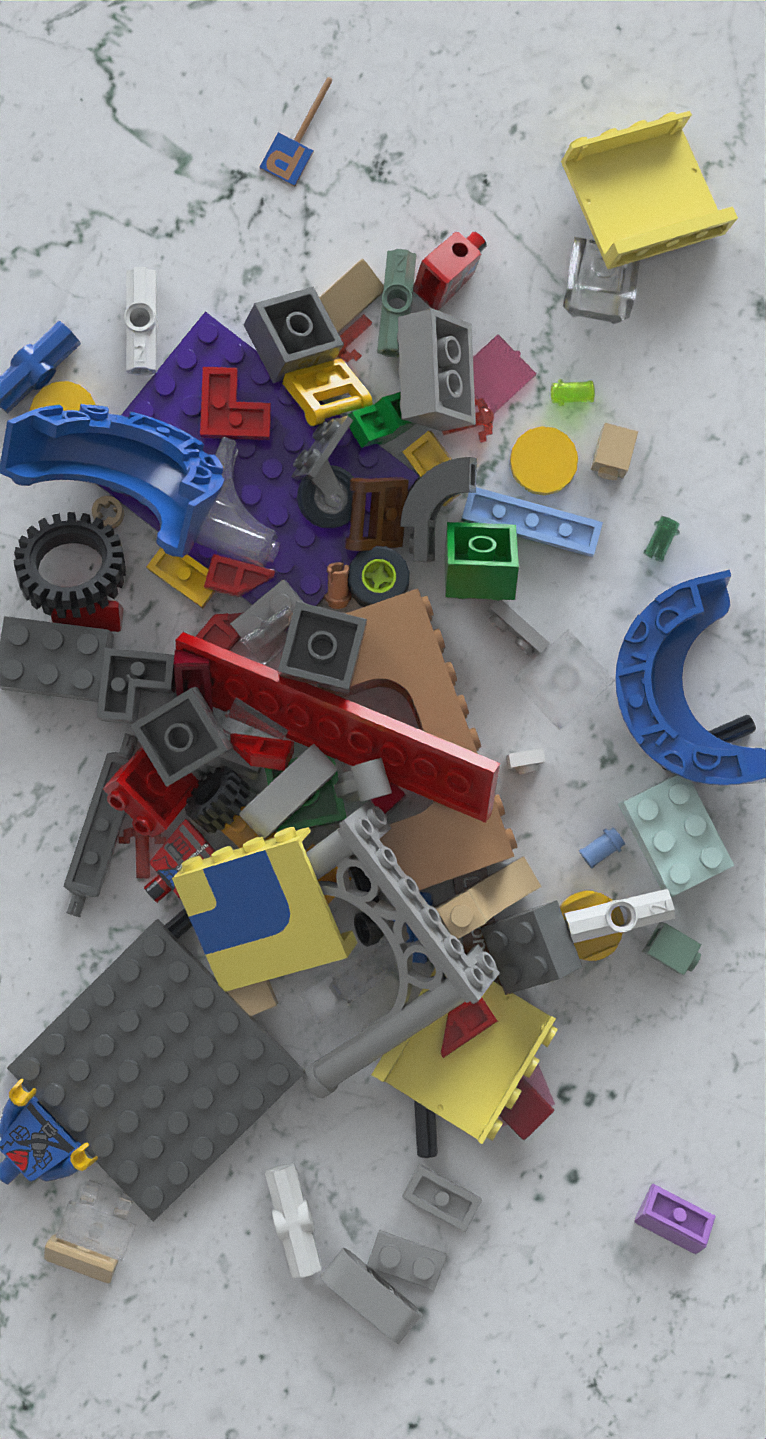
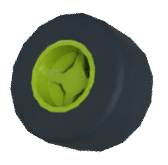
M375 546L372 550L361 551L353 559L349 567L348 586L352 597L362 607H366L406 593L409 588L410 572L406 561L397 551L388 547Z

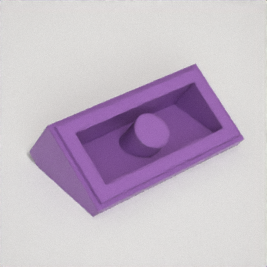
M652 1184L638 1210L634 1222L694 1254H698L707 1246L716 1216Z

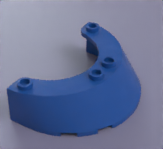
M80 404L79 411H63L61 405H52L31 410L7 421L0 461V474L11 478L15 484L21 486H30L44 481L74 480L109 487L112 491L126 493L147 506L156 515L161 528L157 533L156 543L159 547L163 548L165 553L171 556L183 558L193 548L224 483V478L222 477L223 466L216 455H207L203 451L204 444L181 429L146 415L130 411L129 417H124L122 415L109 414V409L106 406Z
M730 569L682 582L658 595L654 601L637 615L630 625L619 651L615 676L616 695L623 720L629 732L644 752L656 763L680 777L694 782L721 786L766 782V749L733 745L709 733L692 714L683 690V667L691 645L706 628L717 620L722 619L729 611L730 597L727 585L731 578Z

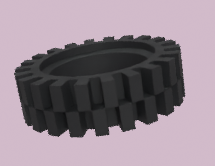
M67 512V521H61L60 513L52 515L53 524L49 525L45 518L39 520L40 531L34 526H30L27 529L28 538L22 535L18 540L20 548L15 547V559L13 561L20 590H22L24 598L27 601L30 600L31 605L38 610L42 606L43 613L51 616L55 608L58 618H66L67 610H72L73 618L81 617L80 608L86 607L88 615L96 613L94 603L97 602L103 609L109 605L107 596L112 599L118 596L117 587L122 588L124 585L123 576H126V566L118 534L114 535V529L109 524L104 527L103 520L98 517L91 523L90 514L82 513L80 521H77L75 512ZM78 543L87 545L96 550L102 557V564L97 574L88 582L78 586L60 587L44 580L38 572L40 562L44 556L53 548L64 544Z

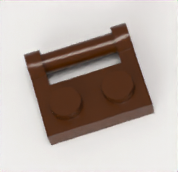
M403 477L350 479V490L353 491L350 533L345 540V549L366 551L372 550L375 546L388 548L403 547L404 527L400 526L402 511L408 494V479ZM372 492L368 536L363 537L366 494Z

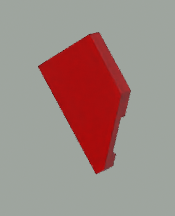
M213 554L204 588L239 598L273 579L276 572L271 569Z
M482 997L474 1004L471 1001L468 1003L464 1002L448 1012L440 1053L443 1058L498 1022Z

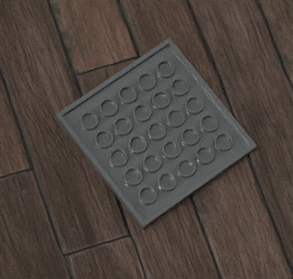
M159 919L155 920L7 1067L18 1081L20 1079L24 1080L22 1085L29 1092L33 1088L37 1089L34 1097L36 1096L39 1099L38 1102L77 1142L79 1141L81 1145L84 1143L89 1144L85 1151L92 1158L98 1157L96 1162L153 1222L305 1073V1070L253 1016L250 1017L218 985L216 978Z

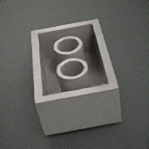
M433 308L398 317L397 340L400 362L398 372L401 387L400 409L402 419L442 432L476 424L472 324Z

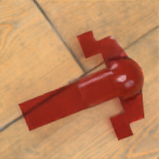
M365 314L340 335L344 346L337 357L342 358L347 363L352 359L357 362L362 356L355 349L349 353L346 348L372 325L373 322Z
M475 397V406H478L479 412L475 413L476 424L442 431L443 435L483 425L484 431L478 432L481 443L486 442V436L493 434L494 412L488 407L483 398L476 400Z
M133 827L124 829L123 836L118 837L119 844H129L130 837H135L136 878H150V836L138 833ZM161 833L154 837V844H164L166 842V837H161Z

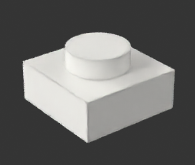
M543 748L511 753L506 756L508 770L517 768L518 774L538 771L537 765L546 762Z

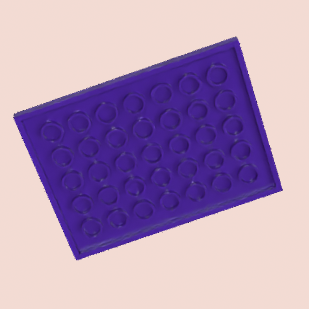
M205 311L160 366L157 373L151 377L121 415L129 417L131 411L181 429L204 444L203 451L207 455H216L223 466L222 477L224 478L221 492L193 548L187 555L208 570L213 554L274 570L276 573L273 579L240 596L250 605H253L285 579L304 603L318 607L324 599V594L328 592L327 566L335 562H341L344 565L350 566L353 559L361 552L345 549V540L350 533V521L337 528H321L310 523L303 516L298 506L297 493L301 481H296L291 477L296 470L293 464L304 449L307 451L310 449L315 441L312 435L320 424L315 426L308 424L304 410L282 384L283 380L273 383L258 352ZM203 367L238 368L237 402L271 403L270 440L201 438ZM319 401L320 405L325 404L323 401ZM336 415L330 418H326L325 422H328V420L341 418L342 416ZM349 427L328 458L330 465L345 469L354 478L403 477L408 479V492L419 479L418 474L379 444L375 443L361 448ZM96 484L110 496L115 497L124 507L155 531H160L158 518L147 506L126 493H118L112 491L109 487ZM372 492L366 494L363 537L368 536ZM334 493L335 498L333 500L340 504L341 498ZM326 507L322 509L331 511L336 509L337 507ZM291 620L281 628L286 633H288Z

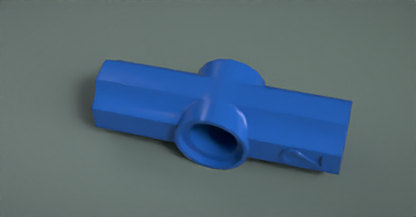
M58 321L35 344H27L22 347L11 359L10 367L0 376V408L7 414L33 389L39 390L48 384L56 373V367L81 345L79 339L61 321Z

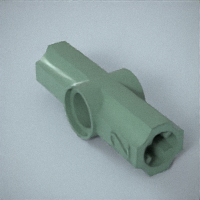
M406 249L387 251L377 353L386 357H399V344L397 340L398 317L411 314L417 255ZM393 298H399L406 305L400 309H395L389 306L388 302Z

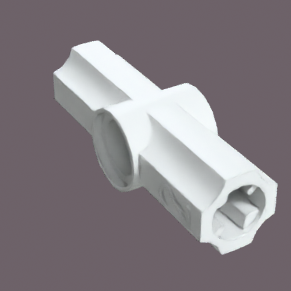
M133 267V269L126 270V310L124 314L126 323V371L137 376H149L157 373V333L159 329L157 321V272L146 267ZM146 316L150 318L148 324L144 327L133 325L138 317Z
M663 889L564 913V919L573 943L675 919V909L668 889ZM617 906H622L627 911V920L621 926H616L611 920L612 910Z
M295 1163L283 1164L265 1171L274 1206L272 1214L279 1240L283 1241L292 1278H303L321 1271L322 1266L313 1235L315 1231L309 1203L303 1197Z

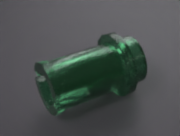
M661 516L659 521H655L656 529L646 550L643 552L644 555L651 559L654 556L655 560L659 562L664 561L674 536L680 534L678 530L680 524L665 516Z

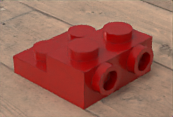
M141 746L129 762L120 767L104 786L103 790L108 794L107 801L110 806L118 811L124 810L133 819L132 826L138 833L149 835L153 838L167 830L187 804V798L193 796L191 794L193 788H198L199 780L192 773H189L166 787L144 748Z

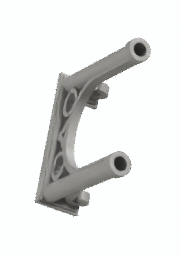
M371 800L367 801L339 823L340 828L307 851L306 854L317 880L336 866L338 867L336 873L337 883L318 881L323 894L343 899L358 907L382 930L392 947L398 964L399 991L395 1004L389 1013L304 1069V1082L309 1091L318 1098H325L337 1089L338 1084L462 1003L471 1001L474 1004L479 1001L500 973L492 956L484 952L479 944L474 946L467 955L464 953L461 942L448 932L442 924L437 910L429 906L421 896L416 882L411 877L406 876L397 864L396 856L392 850L384 846L379 840L391 827L387 823L384 812L379 807L374 806ZM356 866L364 871L371 882V890L369 892H363L351 887L348 874L349 867ZM382 890L393 906L386 904L382 900L376 903L373 899ZM406 924L419 939L408 947L406 941L410 937L407 933ZM415 952L425 954L435 967V976L427 977L412 969V954ZM412 985L421 989H429L407 1004Z

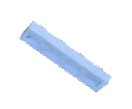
M477 487L476 493L468 494L461 521L466 523L516 525L517 537L593 557L603 524V522Z

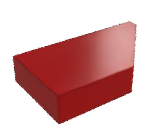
M242 613L214 614L195 637L230 651L241 639V636L230 623Z
M231 733L230 735L233 749L250 766L285 770L294 754L293 741Z

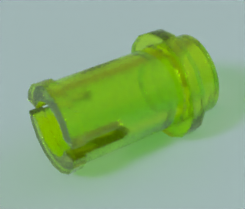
M558 379L557 383H551L552 403L564 406V403L594 402L595 387L592 380L563 382V379Z

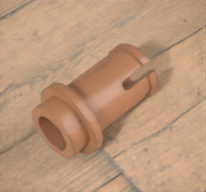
M341 562L331 563L327 566L328 592L324 594V599L328 602L329 607L342 609L347 607L348 602L352 598V594L348 590L349 566Z

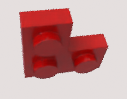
M203 367L201 438L270 440L271 403L237 402L238 368Z

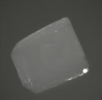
M574 236L562 306L572 317L581 316L609 321L613 325L628 319L635 301L640 260L608 270L595 240Z

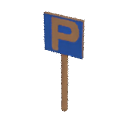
M331 77L326 78L294 140L278 132L259 167L260 169L294 187L296 186L314 150L300 144V141L332 83Z

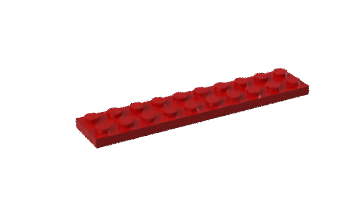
M182 632L175 639L176 650H183L210 659L213 707L306 747L315 744L325 755L351 766L382 758L389 782L484 823L492 815L500 763L311 684L279 677L277 670L188 633Z

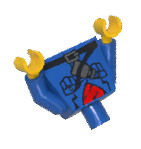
M20 1079L9 1091V1100L3 1108L0 1120V1151L6 1156L0 1163V1180L9 1185L22 1173L30 1182L37 1178L48 1182L70 1177L79 1170H86L95 1163L98 1157L95 1156L93 1159H90L84 1151L89 1144L84 1143L81 1145L79 1141L77 1142L38 1102L39 1099L36 1096L32 1098L37 1093V1089L33 1088L30 1093L25 1092L21 1085L24 1080Z

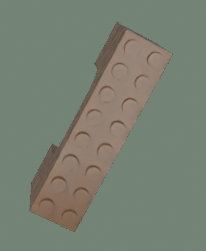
M415 589L346 613L367 619V627L349 695L324 688L320 689L342 698L375 687L395 690L410 704L420 730L477 753L479 748H481V743L476 729H469L465 719L469 715V710L463 694L457 696L453 687L456 686L457 676L451 661L444 662L442 654L444 653L443 649L446 647L439 628L433 630L430 623L433 621L432 616H434L428 596L421 597L419 589ZM499 794L495 795L492 815L486 823L433 801L425 811L389 824L391 829L379 839L384 846L392 850L396 856L397 864L406 876L411 877L416 882L419 890L515 857L512 850L518 848L511 828L505 829L501 817L505 815V809Z

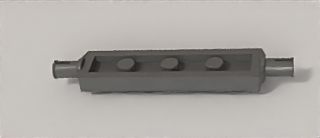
M125 733L119 753L111 752L106 755L63 886L73 893L68 910L66 911L67 914L81 917L86 897H99L126 815L124 810L118 811L110 806L107 801L108 794L103 788L120 767L132 758L138 738L134 735Z

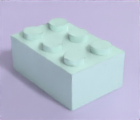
M674 775L618 803L660 889H668L671 897L734 866L691 780Z

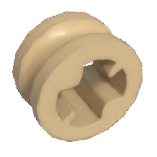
M102 496L93 503L91 509L94 520L96 517L101 519L104 517L100 512L102 507L108 509L110 505L116 506L113 508L114 512L117 513L114 518L108 516L106 520H103L104 527L109 524L114 529L123 522L125 516L124 509L115 497Z

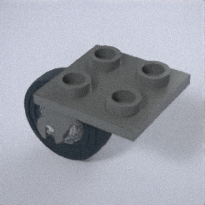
M348 416L328 420V422L324 421L320 424L312 435L315 441L308 451L304 449L293 464L296 470L291 477L296 481H301L297 493L299 509L310 523L321 528H337L351 520L353 491L350 490V479L354 477L345 469L330 465L328 461L330 454L353 421Z

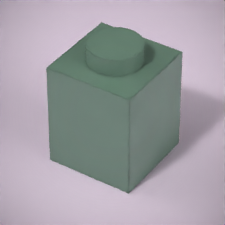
M659 922L642 952L676 973L685 975L687 970L692 972L701 958V953L698 951L702 944L667 923Z

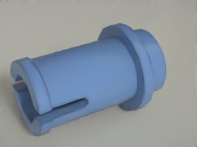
M614 827L610 830L605 828L603 835L579 850L591 869L615 851L618 853L622 851L621 847L625 845V842Z

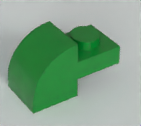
M401 392L384 396L374 405L352 411L348 415L353 420L349 428L361 448L375 443L380 446L399 437L416 424L402 419L400 409Z

